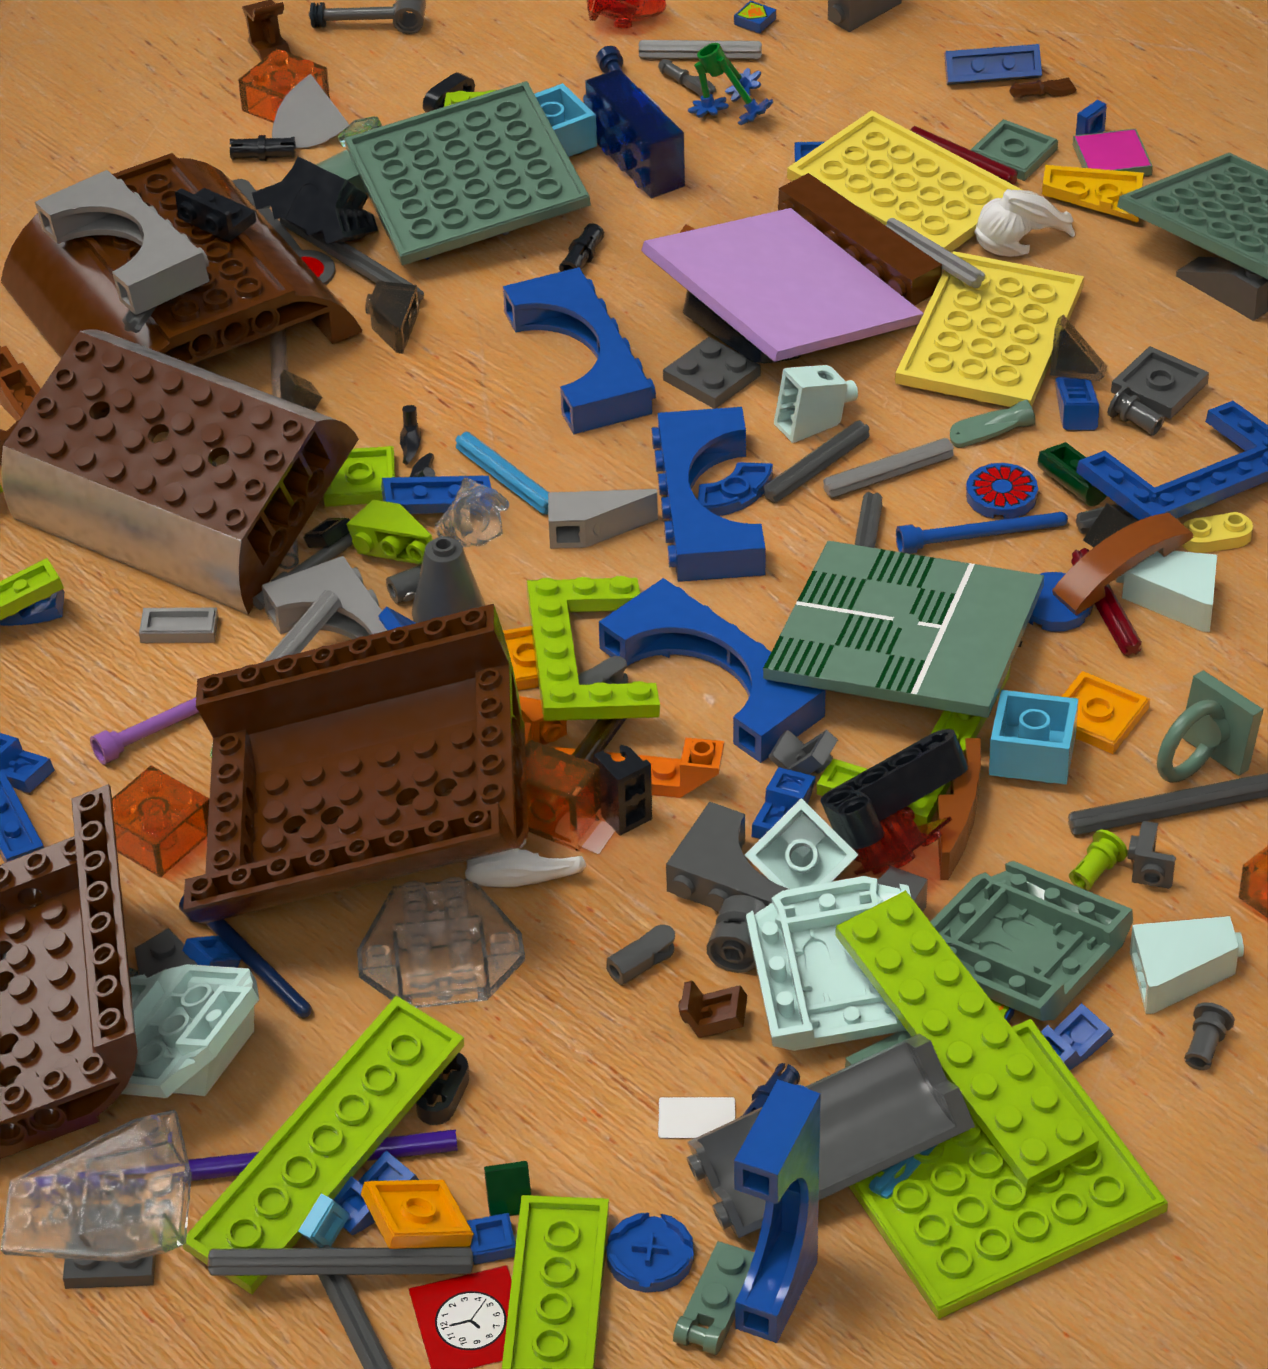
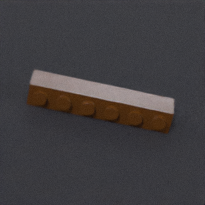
M810 173L779 188L778 211L792 208L914 306L933 295L942 276V264Z

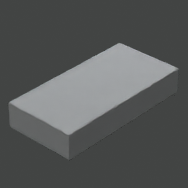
M143 608L139 630L140 643H215L218 610L217 608Z

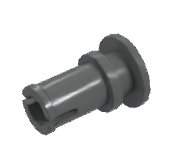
M1122 387L1111 400L1107 411L1108 416L1114 418L1120 414L1121 420L1125 422L1130 420L1149 434L1155 435L1162 427L1165 416L1142 404L1138 396H1130V387Z
M1204 1002L1194 1008L1193 1016L1196 1019L1192 1027L1194 1036L1184 1057L1186 1059L1185 1062L1197 1070H1208L1211 1067V1061L1218 1042L1225 1038L1226 1031L1230 1030L1235 1022L1233 1014L1228 1009L1218 1004Z

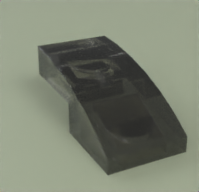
M283 370L280 374L281 398L317 412L316 407L323 397L314 385L286 370Z

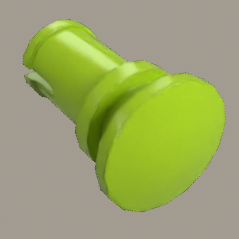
M1097 830L1093 835V842L1087 848L1088 854L1069 873L1071 882L1075 886L1089 891L1106 869H1112L1117 861L1121 862L1126 859L1128 849L1124 842L1108 830Z

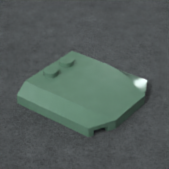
M1011 861L1005 864L1006 871L991 877L985 872L973 877L930 922L990 999L1041 1021L1055 1020L1123 946L1133 923V911L1129 907L1018 862Z

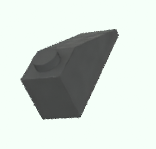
M1197 257L1176 271V277L1252 321L1268 312V279L1227 259L1220 257Z

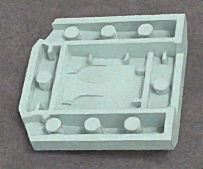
M860 876L783 890L771 898V904L754 914L753 910L746 914L747 928L773 1046L797 1051L907 1031L837 939L835 929L837 925L905 890L911 897L908 885L899 884V889L878 884L876 878Z

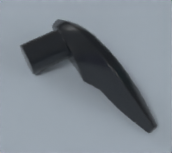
M406 405L402 408L403 428L400 433V445L404 455L403 463L406 465L415 456L421 441V432L417 423V409L414 405Z
M428 453L419 459L412 468L410 477H435L434 470L430 468L434 455Z

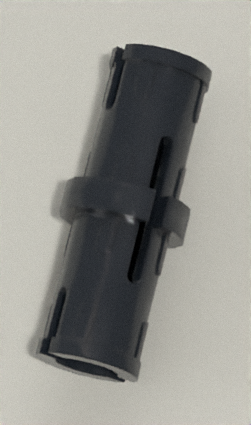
M259 135L258 138L252 139L230 138L231 159L259 158L260 161H267V158L296 157V151H294L296 149L295 137L266 138V135Z
M594 223L587 224L580 237L572 241L568 248V255L559 265L560 272L578 267L582 269L586 263L592 261L597 245L604 238V231L599 225Z

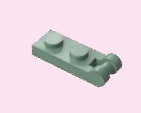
M717 1242L683 1316L677 1321L673 1342L688 1346L691 1342L703 1346L704 1352L714 1355L719 1353L735 1319V1301L742 1289L755 1252ZM698 1324L708 1326L709 1328L706 1329L698 1326Z

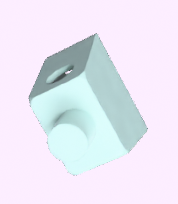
M828 365L784 368L774 425L792 443L835 427L841 422L844 403L855 401L858 398V388L854 381H845Z

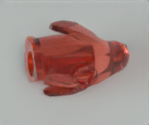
M587 0L590 21H596L599 15L613 20V26L616 28H631L632 22L649 19L663 13L667 5L666 0Z

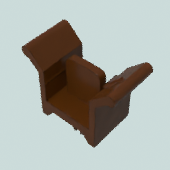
M265 0L242 6L249 34L248 43L259 54L263 68L293 60L289 45L281 37L277 15L283 14V2L275 3L273 0Z

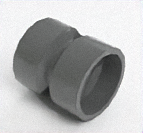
M732 895L724 900L716 918V925L711 932L706 946L707 955L718 967L735 973L748 972L754 969L756 965L747 928L746 914L752 910L756 914L765 908L766 905L763 902L746 895Z

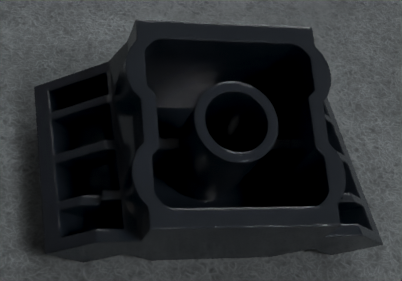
M299 156L292 169L281 182L252 192L256 210L271 207L274 220L283 218L305 229L307 236L323 233L326 245L361 239L368 234L378 231L374 215L362 209L368 198L364 192L357 189L355 185L346 179Z

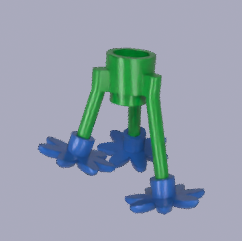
M719 43L708 44L698 52L699 62L694 67L699 74L703 95L701 96V101H693L694 107L688 109L689 113H696L699 118L705 116L708 112L710 115L716 116L718 110H724L729 107L725 103L726 97L714 100L713 95L709 92L706 73H710L712 77L725 73L733 84L725 90V93L733 94L731 97L732 102L742 97L746 103L744 107L748 112L739 117L741 119L738 121L739 125L754 121L757 114H764L766 109L773 104L772 99L768 100L766 98L758 105L755 99L750 98V89H757L761 86V83L757 81L761 76V71L751 74V70L746 68L743 73H739L727 58Z

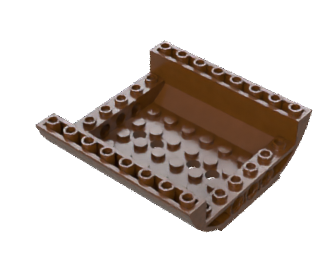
M173 153L112 175L117 179H122L128 189L133 193L137 192L148 206H153L164 220L168 219L179 233L186 234L194 246L197 248L201 247L204 250L209 261V266L206 267L209 282L157 305L140 332H127L124 329L125 325L122 319L129 309L119 300L112 274L113 271L129 262L141 248V245L127 238L112 235H91L57 244L43 231L37 213L22 229L13 243L5 261L1 277L3 286L60 358L63 357L79 331L84 330L104 331L189 364L219 355L232 348L250 343L253 340L282 331L287 327L310 319L332 344L362 333V329L354 316L259 210H256V207L231 179L221 170L206 162L191 158H177ZM181 188L196 194L203 188L209 189L255 210L257 222L232 241H226L178 219L175 192Z
M494 604L471 608L466 611L432 618L403 627H396L372 635L361 636L356 639L322 646L293 655H286L281 658L197 679L196 708L213 737L206 871L204 875L185 879L183 910L196 922L201 924L210 923L520 848L524 839L528 838L525 722L522 718L519 694L509 650ZM452 789L451 794L441 796L445 791ZM414 798L412 804L403 806L405 802ZM338 817L337 822L328 824L332 819ZM301 826L298 832L290 834L295 828Z
M109 784L71 799L75 836L0 865V957L7 952L6 958L0 960V990L5 984L10 982L8 989L0 992V1159L100 1122L99 1114L119 1097L135 1070L138 1051L112 794ZM15 1044L10 1053L4 1054L8 1047ZM17 1076L14 1083L6 1087L9 1080Z

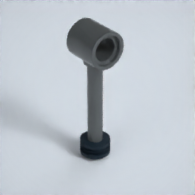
M396 0L393 7L326 8L324 2H320V5L318 3L317 5L311 3L309 19L311 20L312 28H316L317 25L318 27L320 25L325 27L326 21L393 19V24L398 31L405 34H413L418 32L423 26L426 1Z

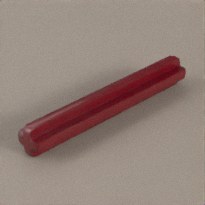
M913 126L910 131L1012 185L1017 182L1018 172L1015 169L917 126Z
M1083 548L1080 551L1075 550L1072 553V565L1074 566L1090 550L1087 548ZM1107 584L1104 586L1105 597L1096 602L1095 606L1123 655L1138 654L1141 651L1140 645L1142 641L1110 585Z

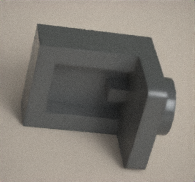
M787 730L781 734L769 754V758L780 768L805 774L815 771L819 774L832 761L833 756L830 753L838 739L828 730H825L804 744L791 731Z
M1142 821L1139 836L1131 835L1128 850V859L1134 860L1132 882L1170 889L1173 884L1176 857L1155 852L1158 823Z

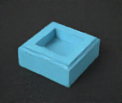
M321 1193L298 1232L319 1248L325 1245L332 1246L350 1214L333 1199Z

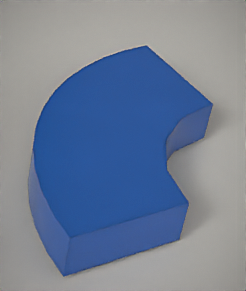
M737 462L734 471L723 480L715 483L700 484L698 501L706 509L718 516L742 510L757 501L764 494V486L772 480L773 464Z

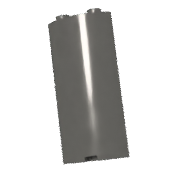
M917 1034L806 1086L812 1091L821 1093L819 1200L975 1127L959 1087L947 1080L931 1040L921 1034ZM762 1107L688 1141L693 1155L686 1158L697 1181L705 1179L716 1201L712 1208L723 1230L731 1227L738 1238L760 1229L764 1216L766 1200L734 1190V1160Z

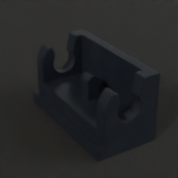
M625 745L619 746L621 756L626 758L620 762L614 761L611 755L603 750L594 754L596 811L619 836L652 820L651 763L647 759L643 761L630 747Z

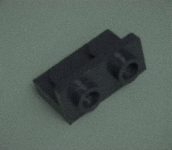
M181 188L175 192L178 219L226 241H232L257 222L255 210L209 189L203 188L196 194Z

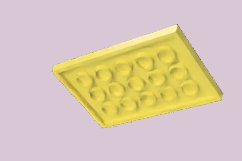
M872 110L787 168V179L793 181L810 173L882 224L886 225L888 219L895 218L949 252L954 251L976 235L974 231L984 205L995 198H1002L1007 189L1022 190Z
M953 251L954 255L984 272L985 279L979 288H973L944 270L897 368L895 384L1012 407L1020 401L1028 400L1030 405L1033 406L1083 289L1084 276Z

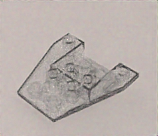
M450 877L441 882L431 883L411 881L402 886H393L357 949L358 971L360 979L390 1000L398 996L416 1008L487 1001L525 961L522 933L478 884L468 879Z
M170 1110L133 1119L10 1180L1 1243L3 1254L127 1262L166 1253L185 1245L192 1174L176 1111Z

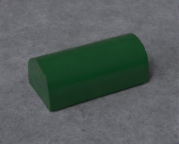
M1067 442L1039 451L1038 467L1088 506H1096L1107 497L1103 492L1076 473L1078 461L1086 457Z

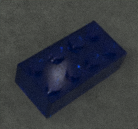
M620 69L585 80L586 94L583 96V101L596 114L597 144L602 148L604 154L609 155L618 164L620 170L626 172L634 180L635 185L641 188L650 198L684 187V132Z

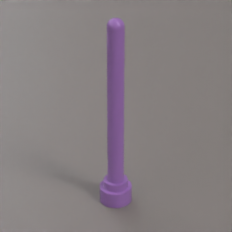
M196 697L119 733L104 730L91 736L90 744L96 758L101 764H107L119 758V753L124 751L125 746L199 713L196 708Z

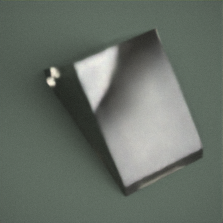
M1061 315L1057 320L1054 330L1050 375L1100 381L1105 377L1107 365L1065 315Z

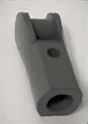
M620 656L609 657L595 667L578 674L579 685H590L597 682L607 684L628 683V676L624 673L627 668V661Z
M668 925L655 926L639 940L632 942L608 957L606 964L608 973L614 981L623 985L653 965L670 958L674 953L675 931Z

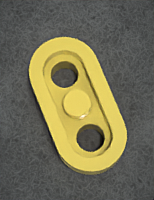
M1238 512L1187 520L1183 525L1193 533V538L1183 544L1182 547L1187 551L1195 553H1208L1243 547L1251 541L1253 523L1247 516Z

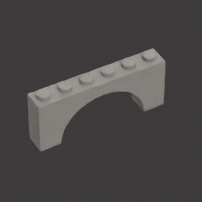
M108 170L35 202L43 231L57 244L84 236L112 235L127 238L141 245L138 253L129 262L112 272L120 302L135 315L209 282L206 267L209 266V261L204 250L201 247L197 248L194 246L186 234L179 233L168 219L164 220L153 206H148L137 192L133 193L127 188L122 179H117Z
M344 556L262 585L265 612L280 634L289 632L325 590L335 593L342 604L320 630L336 632L351 639L387 631L378 617L382 610L379 607L374 591L366 589L359 570L356 567L351 568Z

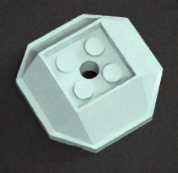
M186 964L165 969L148 978L145 974L130 977L138 1053L135 1070L121 1094L168 1098L172 1093L206 1096L254 1032V1006L259 1001L257 981L249 968Z

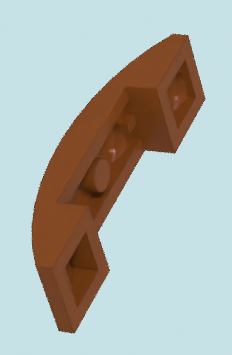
M1170 513L1157 514L1134 522L1112 534L1085 554L1053 588V595L1077 616L1105 597L1104 586L1157 551L1163 557L1167 556L1191 540L1193 533Z

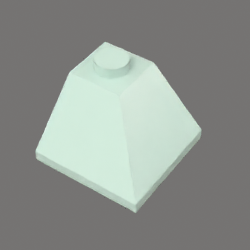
M802 798L745 854L769 880L789 889L833 882L859 856Z

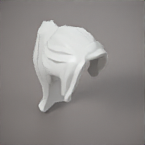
M1007 189L1002 198H995L983 206L974 231L977 241L985 250L1008 257L1029 253L1030 245H1022L1019 243V240L1032 229L1054 228L1065 231L1071 237L1075 236V231L1072 227L1073 218L1068 211L1060 212L1047 199L1032 191Z
M524 839V842L520 846V848L524 846V844L526 843V839ZM516 848L467 860L465 876L466 879L480 886L518 887L582 872L586 867V862L582 856L545 858L540 857L538 853Z

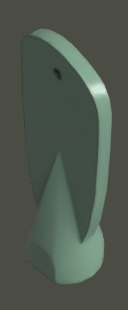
M1023 400L1009 409L988 412L958 421L950 429L951 443L957 448H962L1001 435L1015 427L1035 425L1033 408L1028 400Z

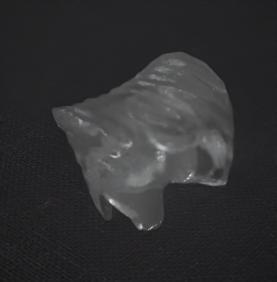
M464 478L454 501L451 502V506L448 507V510L445 511L440 520L436 522L434 529L438 537L454 538L461 543L462 547L484 546L489 541L503 534L500 511L508 510L509 501L495 489L477 483L472 479Z

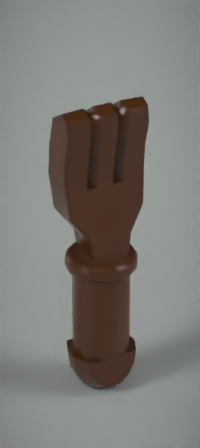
M1066 77L1044 82L1041 80L1022 84L1017 82L1010 87L1009 92L1015 98L1030 95L1042 96L1043 93H1049L1053 96H1067L1075 93L1077 89L1070 78Z

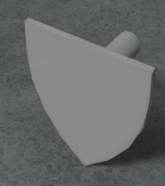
M309 74L285 96L279 106L273 123L272 138L295 137L296 148H308L330 140L350 125L312 74Z

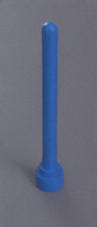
M1055 512L928 530L914 527L913 524L903 525L896 528V544L899 552L914 554L917 553L918 549H923L926 544L1060 527L1067 524L1068 516L1064 512Z

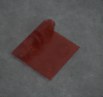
M906 806L881 820L880 823L884 830V836L880 841L866 848H852L859 855L855 861L862 863V866L854 871V873L858 875L872 871L876 875L891 865H894L895 868L906 865L916 857L913 852L920 845L922 847L928 846L943 835L940 829L952 820L951 817L917 826L914 822L915 814L913 810Z

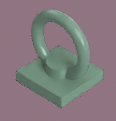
M1203 670L1193 676L1186 710L1175 720L1161 743L1157 757L1159 775L1167 782L1183 781L1197 772L1209 757L1238 776L1245 773L1250 767L1264 709ZM1183 738L1195 746L1196 750L1182 764L1173 767L1175 751Z

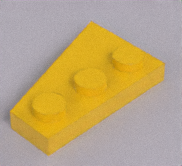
M1045 165L1042 195L1138 222L1139 217L1118 208L1117 205L1120 196L1143 187L1144 173Z

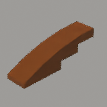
M0 346V404L16 421H20L41 388L24 363L18 364L7 346Z
M965 738L964 756L969 765L968 770L951 781L950 794H938L936 823L940 880H949L964 853L974 825L980 788L981 738Z

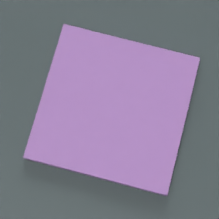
M792 208L646 240L641 250L648 258L774 362L917 325L924 314Z

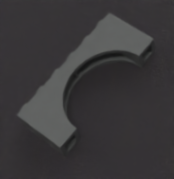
M713 802L707 804L666 863L667 892L708 906L718 912L724 900L732 895L752 896L768 906L772 903L771 898L789 888L778 885L761 875L743 855L741 849L745 843V814ZM892 866L877 879L878 884L899 889V884L908 885L911 898L922 912L925 910L927 905L928 879Z

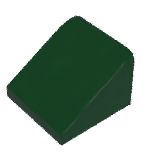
M521 1161L484 1167L489 1215L494 1216L509 1213V1216L519 1215L521 1196L531 1195L528 1162Z

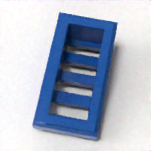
M1089 377L1055 378V388L1063 428L1065 430L1097 429L1099 402L1091 379Z

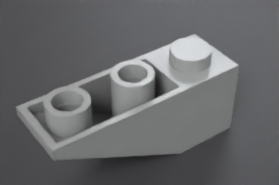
M657 489L549 492L550 549L589 547L658 520Z

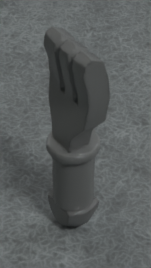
M662 59L659 62L658 68L662 74L669 75L677 80L679 84H684L687 88L695 91L699 96L703 95L699 76L689 75L688 70L679 68L670 60ZM707 80L709 92H715V86Z

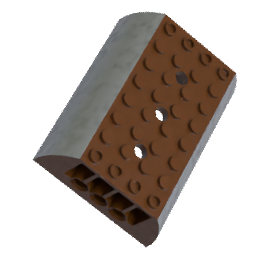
M100 330L79 331L4 443L2 451V485L8 509L15 520L249 615L254 607L253 597L263 591V584L269 583L359 438L342 421ZM169 432L168 437L164 441L153 442V439L159 433ZM219 456H229L225 464L212 466L214 460Z

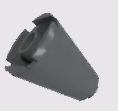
M445 536L430 541L425 547L412 606L413 621L419 623L432 618L485 606L461 543L454 538Z

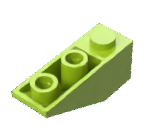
M372 500L347 523L352 543L357 553L422 565L425 547L433 540L432 535L398 503Z

